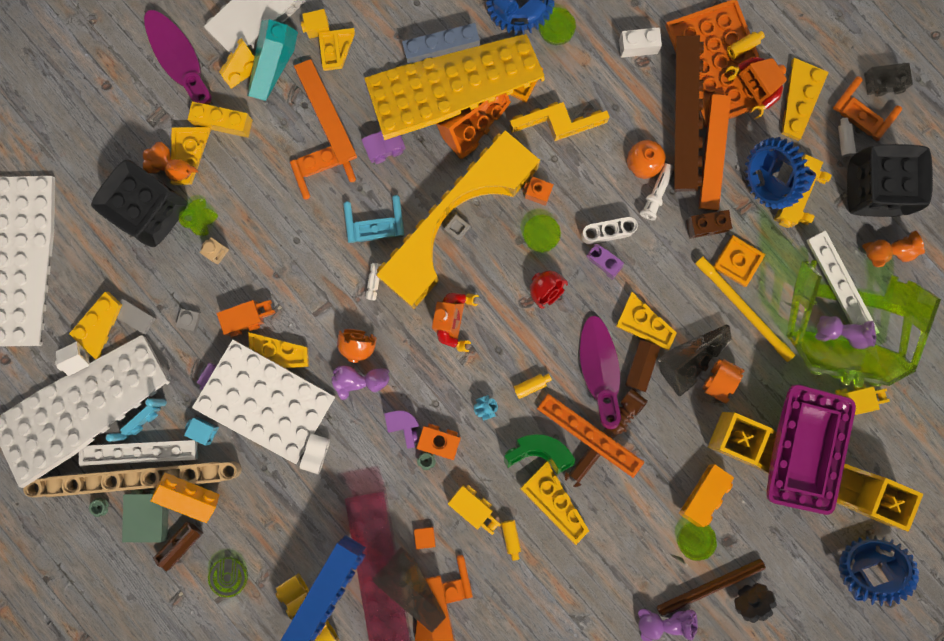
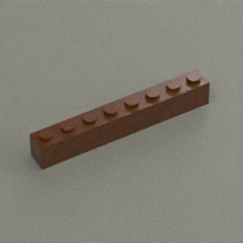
M700 35L676 36L674 192L698 191V186H702V175H698V167H702V156H699V148H702L703 137H699V129H703V118H699V110H703V99H699V91H703V80H699L700 72H703V61H700V53H704V41L700 42Z

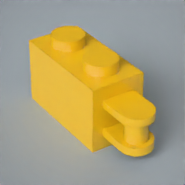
M866 384L854 386V390L850 391L847 388L835 390L836 395L850 398L855 402V415L880 410L879 404L890 402V399H887L886 396L887 388L875 390L874 387H866Z
M462 485L448 501V505L477 530L482 526L493 535L494 530L497 526L500 527L501 523L491 515L493 512L490 508L492 504L484 497L482 499L475 495L477 491L470 485H467V487ZM487 518L492 520L488 526L484 523Z

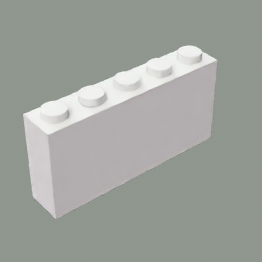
M231 0L228 4L223 5L220 12L214 17L208 19L204 28L229 55L231 52H235L240 38H242L249 50L253 52L257 47L262 20L270 19L284 23L306 1Z

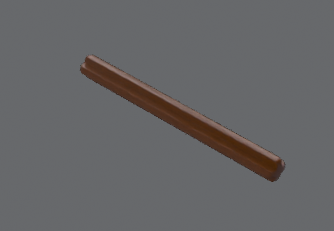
M757 559L658 605L657 610L661 616L670 614L766 569V566L761 559Z

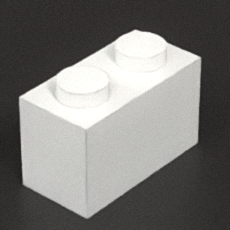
M660 27L622 31L619 38L621 58L658 54L662 46Z

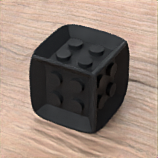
M882 144L866 147L851 157L847 171V201L850 214L872 217H895L910 215L929 206L933 192L932 156L928 147L909 144Z
M125 159L111 172L99 188L91 202V207L116 227L135 237L139 242L149 247H156L178 222L188 203L182 196L137 164Z

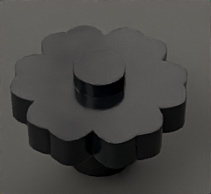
M755 583L752 587L745 585L738 591L739 597L734 599L735 609L738 614H741L745 621L752 623L758 620L766 621L768 617L773 615L772 609L777 606L774 593L769 591L766 585Z

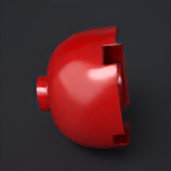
M539 272L532 278L529 290L531 298L539 308L544 309L543 305L547 303L551 305L559 299L565 291L563 289L564 284L567 286L568 282L557 272Z

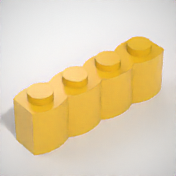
M299 573L276 588V597L281 603L284 602L286 605V613L291 620H293L309 592L305 581ZM327 619L325 627L315 641H339L337 633Z

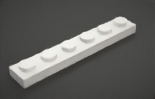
M822 231L807 239L806 241L850 324L862 325L867 321H873L827 232ZM875 325L876 334H878L879 330Z
M195 440L87 445L79 451V466L198 459L197 441Z

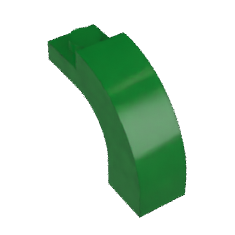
M539 434L527 435L517 439V449L513 447L504 455V463L507 468L526 457H542L551 464L557 475L573 466L575 462L574 456L564 444L555 438Z

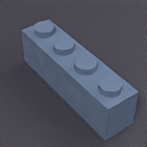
M472 23L402 41L407 64L423 61L426 58H435L480 46V39L476 24Z

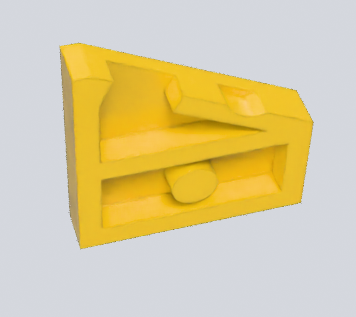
M355 29L318 32L323 70L342 69L355 36Z
M242 38L238 40L237 43L239 45L235 52L230 53L227 62L223 64L219 71L231 89L252 73L254 55Z

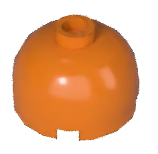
M642 140L633 145L628 152L627 166L638 178H653L664 167L665 151L655 141Z
M344 329V333L341 330L339 331L337 347L339 352L347 358V361L358 363L372 355L377 338L372 334L370 337L365 336V331Z

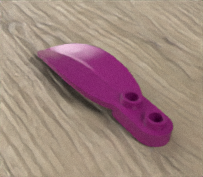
M155 10L147 11L144 15L145 30L160 65L175 82L185 88L193 102L209 105L212 96L201 79L200 63L191 43L182 31L166 16Z
M591 316L585 322L581 334L580 364L588 390L597 401L601 424L607 429H614L621 420L617 400L620 387L618 357L607 327L599 317ZM607 399L610 401V403L606 404L603 402V400ZM610 417V418H612L614 421H613V422H608V421H607V418Z

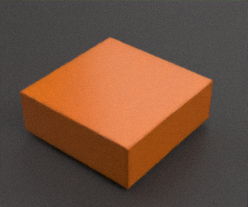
M434 527L414 529L416 549L436 547Z

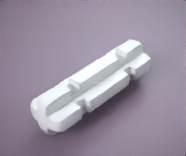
M378 263L371 264V273H369L367 285L368 291H366V299L374 301L377 297L376 290H378L379 278L376 275L378 273L377 269L381 265Z

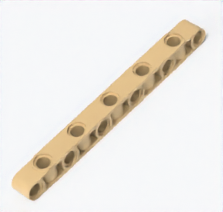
M229 461L50 476L36 479L24 487L23 491L26 496L33 498L156 488L164 472L194 484L214 483L237 478L241 474L242 469L239 463ZM229 465L234 468V474L232 476H230L227 473V467ZM190 469L195 472L194 479H191L188 475ZM151 473L156 475L155 482L150 480ZM113 476L117 479L116 485L112 484ZM74 480H76L78 483L77 489H75L73 486ZM35 484H37L39 487L38 492H36L34 488Z

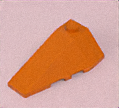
M506 93L495 97V101L490 103L488 100L478 104L479 107L475 109L466 108L461 110L462 114L436 124L443 140L460 159H463L478 147L479 140L484 134L487 135L490 131L489 127L494 120H498L509 106L511 101Z
M441 575L421 579L415 641H456Z

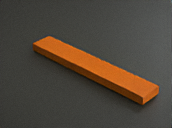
M309 59L294 65V69L339 165L356 159L357 155L312 60Z
M717 94L710 96L702 186L698 209L719 210L731 96Z
M550 394L546 395L537 408L632 478L635 477L645 463Z

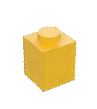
M324 9L302 14L304 20L301 21L303 33L307 32L309 39L319 37L318 32L330 31Z

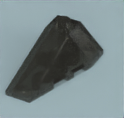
M726 324L674 347L658 359L660 373L678 396H682L698 381L696 377L702 370L706 371L709 368L710 360L713 357H718L732 340L730 326Z
M400 547L374 575L372 581L404 610L433 632L446 616L416 560Z

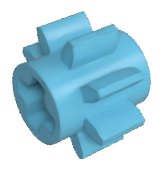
M489 395L476 399L477 403L474 405V412L478 417H482L484 421L496 416L495 412L498 410V405L493 398L489 399Z

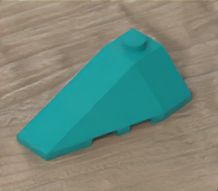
M270 19L261 21L247 96L264 101L267 100L295 50L298 31L286 24Z

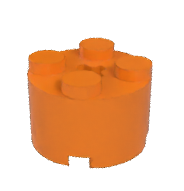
M719 359L711 369V372L714 373L713 376L706 379L702 389L705 390L704 393L727 404L730 400L728 398L729 394H734L745 370L725 359Z

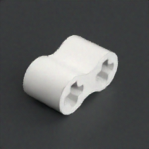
M311 434L300 463V469L319 475L330 439Z

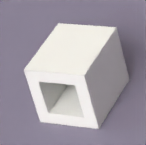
M76 341L56 351L55 364L60 371L63 370L69 376L89 366L88 352Z

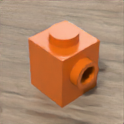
M532 176L530 182L526 181L523 192H526L525 198L546 206L554 184Z

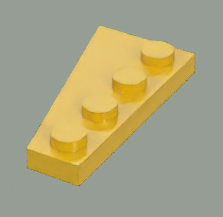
M793 58L791 61L792 68L789 75V89L786 96L787 103L781 134L799 141L802 138L829 72Z
M546 461L524 483L520 490L574 545H577L589 532V529L577 509L573 506L568 494L561 486L558 477L552 471L549 462Z

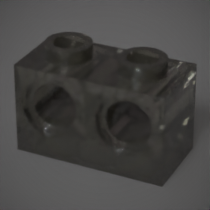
M910 63L871 67L864 73L867 95L875 94L878 97L890 92L901 94L913 85Z

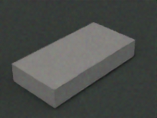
M122 298L120 301L122 307L117 318L146 335L156 318Z

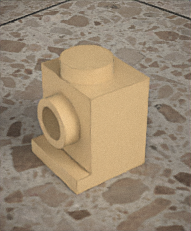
M211 237L202 244L200 253L212 262L219 264L229 249Z

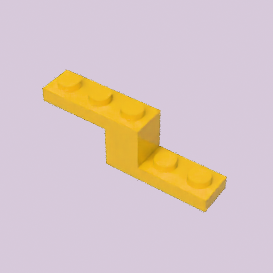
M554 102L549 104L548 108L542 110L537 108L528 115L523 116L520 114L513 117L510 121V129L514 133L547 121L554 141L605 124L610 117L607 110L604 112L598 110L587 118L583 116L578 117L571 123L564 102L559 104Z

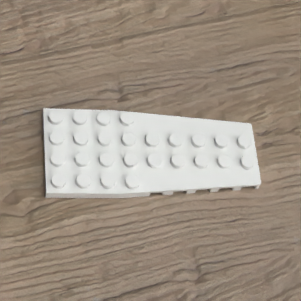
M53 176L0 177V347L42 346L43 342H40L41 331L44 330L45 325L42 323L43 312H46L47 306L44 304L45 293H48L49 286L46 285L47 275H50L51 268L48 265L49 257H52L54 239L55 177Z
M141 335L89 363L88 367L69 376L67 375L37 391L0 415V447L19 487H26L74 456L94 441L96 435L100 432H106L110 429L109 426L112 423L123 419L128 411L141 405L140 402L149 395H155L157 389L164 384L168 385L170 383L146 337Z

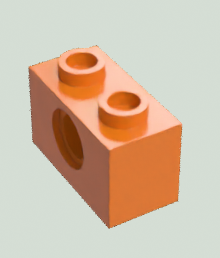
M428 424V427L423 426L416 449L454 460L461 437L457 436L458 432L447 429V432L439 430V426ZM436 436L444 437L445 444L443 446L435 445L434 438Z

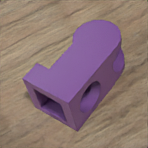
M595 244L586 255L589 261L606 273L611 280L614 279L624 265L620 259L598 244Z

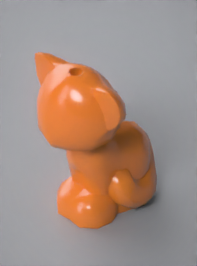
M156 142L155 145L143 152V170L148 173L157 174L162 170L165 171L167 177L172 181H180L188 178L191 173L198 172L194 166L184 160H171L170 149L162 142Z
M916 230L912 231L909 236L892 244L886 240L878 239L862 245L868 259L875 267H883L891 260L893 255L902 262H909L916 259L919 255L925 254L923 240Z

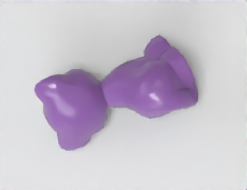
M821 316L820 322L817 324L815 338L819 341L835 340L842 335L847 338L850 345L855 349L874 347L876 344L877 336L874 321H867L862 325H843L841 319L837 316Z
M338 366L333 371L332 384L341 400L347 399L350 391L359 390L366 386L370 391L378 392L388 384L390 379L388 375L389 370L386 368H376L370 370L366 376H362L352 367Z
M641 609L638 611L640 618L638 626L643 641L659 640L663 632L671 635H683L686 639L693 641L697 633L698 620L694 610L675 612L672 617L662 620L658 614L652 613L650 610Z

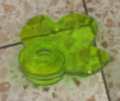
M196 199L190 202L188 209L180 213L179 223L185 228H190L194 234L205 236L209 234L207 225L213 223L218 218V215L213 210L205 208V199ZM191 216L192 220L186 221L185 217Z

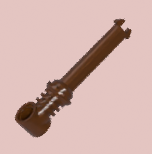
M631 389L621 401L622 407L619 406L621 415L619 425L614 429L605 428L602 432L613 440L617 435L623 432L626 433L627 423H631L630 419H634L633 415L637 416L648 400L634 389ZM609 417L607 421L613 422L614 420ZM589 448L571 472L565 473V480L567 481L571 476L577 481L573 487L581 486L582 484L579 482L601 455L592 448Z

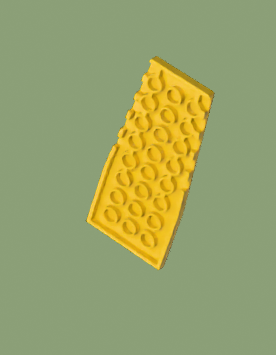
M527 34L435 58H426L423 61L402 65L364 78L384 140L440 123L462 114L461 110L469 107L471 110L479 107L478 104L488 100L490 103L495 101V97L504 93L510 95L514 89L522 86L525 89L530 87V83L539 79L541 81L545 80L543 70Z

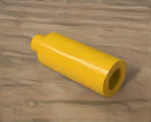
M762 31L750 33L727 47L729 56L732 59L737 58L759 45L765 35Z
M549 373L544 376L539 374L513 386L518 399H521L546 387V383L552 381Z
M515 520L501 522L507 554H511L512 561L519 560L521 547Z

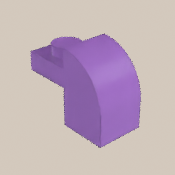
M407 411L384 413L388 433L404 430L407 449L416 447V443L419 441L417 431H413V427L420 426L417 418Z

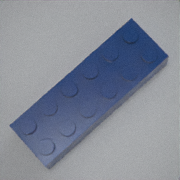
M347 535L336 544L281 641L316 640L325 627V622L333 613L336 603L343 596L344 588L354 577L356 572L353 569L356 570L366 555L363 554L365 546Z

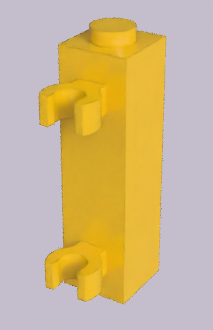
M809 155L802 157V160H808L804 163V166L810 167L816 173V177L810 190L802 193L803 198L798 199V203L790 207L778 209L774 220L779 222V225L790 228L797 225L798 222L805 225L813 222L815 216L805 213L803 210L815 181L821 184H826V182L830 181L832 175L820 171L823 161Z

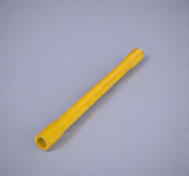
M702 256L695 265L714 282L786 362L794 358V352L774 334L717 273L709 261Z

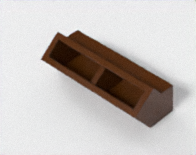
M640 340L627 378V387L646 392L660 346Z
M186 522L153 557L157 566L163 568L166 572L169 571L200 538L203 532L194 524Z

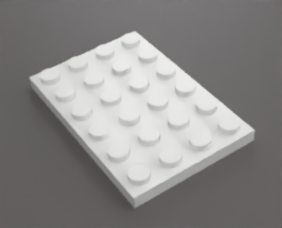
M233 339L192 408L297 464L306 448L310 435L315 433L335 396Z

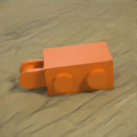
M251 300L218 312L217 316L223 334L234 338L242 335L244 330L249 329V331L259 329L260 325L265 323L263 318L276 313L275 310H272V301L268 300L258 304L257 301ZM264 307L265 313L261 314L260 308Z

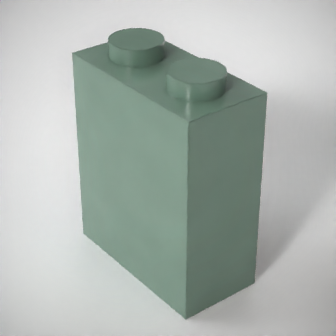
M143 489L131 490V493L123 494L122 542H163L168 540L169 508L151 502L155 489H151L150 493H143Z

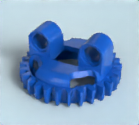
M487 0L486 2L488 14L491 20L495 21V25H500L501 30L507 28L508 34L511 30H514L515 35H517L518 31L524 34L525 30L532 33L533 27L537 30L539 29L538 24L544 26V19L549 20V14L553 13L555 5L553 0H544V3L542 0H529L519 9L516 0ZM513 18H526L528 24L515 22L514 25L511 23V20Z
M772 137L761 141L754 146V149L750 150L751 155L747 156L749 162L745 163L748 166V169L744 171L748 173V177L745 179H748L750 183L747 186L752 188L750 193L756 194L755 199L760 198V204L765 203L766 207H771L772 209H783L798 203V199L803 198L802 193L810 190L816 177V173L810 167L804 166V163L808 161L801 158L804 152L799 153V146L793 147L794 142L787 143V138ZM784 162L793 168L787 184L772 175L781 170ZM757 170L762 171L765 181L764 186L760 187L759 185L760 180L758 174H756Z
M876 535L874 539L866 536L865 541L859 537L858 543L852 540L851 546L847 545L845 551H842L839 559L840 578H844L843 584L848 587V591L851 592L856 601L863 600L865 602L869 598L872 605L875 603V600L879 601L880 606H883L884 601L891 606L892 600L900 604V598L906 601L907 595H913V590H916L919 581L917 562L913 561V555H907L908 549L901 550V543L894 545L893 539L887 542L885 537L882 540H878ZM876 546L880 547L881 550L887 551L889 553L893 551L894 556L889 557L887 555L878 553L876 551ZM854 559L855 562H854L853 567H852V570H851V567H850V566H851L852 560ZM882 564L881 570L889 582L873 586L863 570Z

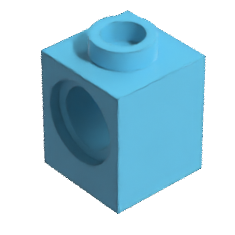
M196 417L192 420L190 419L186 424L184 436L203 445H211L219 427Z

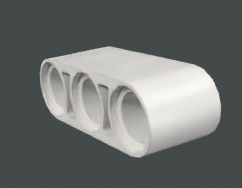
M625 217L589 224L583 229L581 239L586 244H595L626 238L637 230L638 223L632 217ZM623 224H630L632 231H626ZM611 227L613 234H606L604 228ZM586 231H593L595 234V238H588L586 236Z

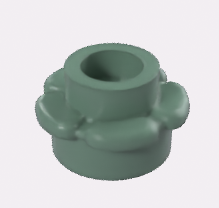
M425 451L421 452L419 458H417L418 466H421L423 470L433 468L436 464L435 455Z
M95 498L89 505V511L95 517L104 516L108 512L109 503L105 499Z

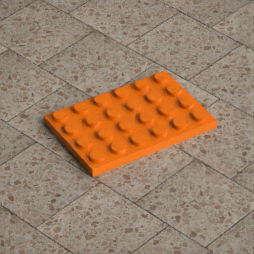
M730 0L666 23L665 26L675 52L676 36L700 35V42L704 41V53H700V61H703V72H700L699 80H703V91H699V99H703V110H699V115L703 118L704 128L708 124L710 96L712 94L731 96L729 119L748 113L752 108L762 105V103L758 104L740 77L741 71L731 81L728 78L734 75V73L728 72L725 74L728 67H738L739 63L750 57H759L756 47L735 59H732L727 52L728 46L750 34L737 0Z

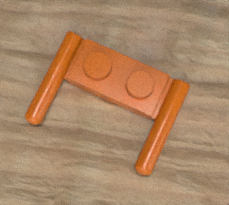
M857 76L834 105L833 109L840 112V115L844 118H848L851 123L867 135L872 136L874 140L879 141L900 114L902 107L899 105L895 106L889 116L883 121V118L856 98L851 97L863 81L860 76Z
M331 146L290 161L303 199L307 200L310 198L303 177H308L339 165ZM350 161L344 163L343 167L349 182H355L356 177Z
M458 555L456 558L461 579L442 583L447 603L473 597L463 555ZM410 566L407 568L415 609L418 610L420 589L415 568Z

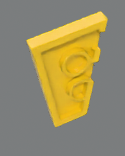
M172 128L171 160L181 159L198 169L211 128ZM191 173L184 180H171V184L192 185L196 173Z
M104 292L69 333L95 360L102 355V348L108 341L109 331L115 324L122 304L110 292Z
M633 292L630 293L615 326L658 345L667 351L670 350L677 334Z
M248 332L249 348L284 368L309 367L307 347Z

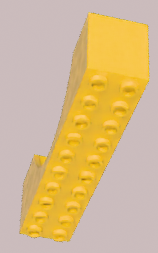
M506 130L494 137L490 148L486 147L479 156L481 158L476 163L473 161L469 165L466 175L464 177L460 176L455 181V187L451 191L447 190L441 197V203L438 206L435 204L428 213L430 215L425 220L419 221L415 227L417 230L413 234L409 233L404 238V244L401 248H396L390 254L391 259L387 263L383 262L377 269L378 273L376 276L412 309H415L439 282L433 266V245L438 229L448 214L463 202L474 197L489 194L514 197L526 184V181L538 170L540 159Z
M722 412L708 448L769 474L777 432L738 413ZM844 464L837 504L887 526L909 532L923 494L888 478Z

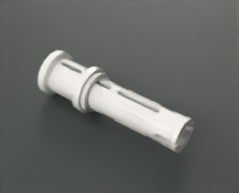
M667 163L664 164L652 193L646 197L647 202L644 209L640 211L642 217L648 220H656V213L659 206L663 204L662 196L675 170L674 166Z

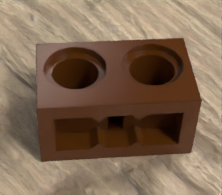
M729 210L695 215L686 220L689 239L727 233L733 229Z

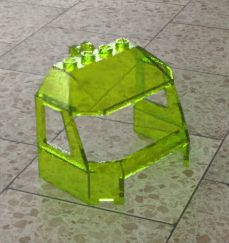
M812 260L811 264H809L810 261H802L794 286L786 336L811 373L822 375V373L830 374L833 378L841 379L844 385H850L851 381H854V385L861 388L864 381L878 387L881 385L890 386L916 372L941 301L939 297L916 282L910 280L907 283L898 281L899 277L892 274L884 296L858 291L865 306L883 309L904 317L899 353L877 344L874 347L855 349L850 345L847 338L838 337L835 340L819 341L815 338L816 332L806 331L813 305H817L815 298L816 296L837 300L830 285L820 284L822 275L815 270L817 260ZM799 304H801L805 308L799 330L794 331ZM913 324L921 331V335L910 362L906 358Z

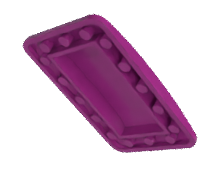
M793 385L789 388L781 412L771 457L766 492L767 499L770 502L824 515L833 513L837 503L856 411V405L852 399L801 385Z

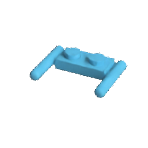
M398 195L392 197L395 218L353 223L351 203L349 201L344 202L348 243L404 236L400 197Z
M147 399L145 402L147 406L120 429L121 433L107 434L106 440L109 442L127 440L129 435L134 436L142 431V426L146 422L149 423L158 416L157 412L161 410L160 406H165L167 401L165 399Z

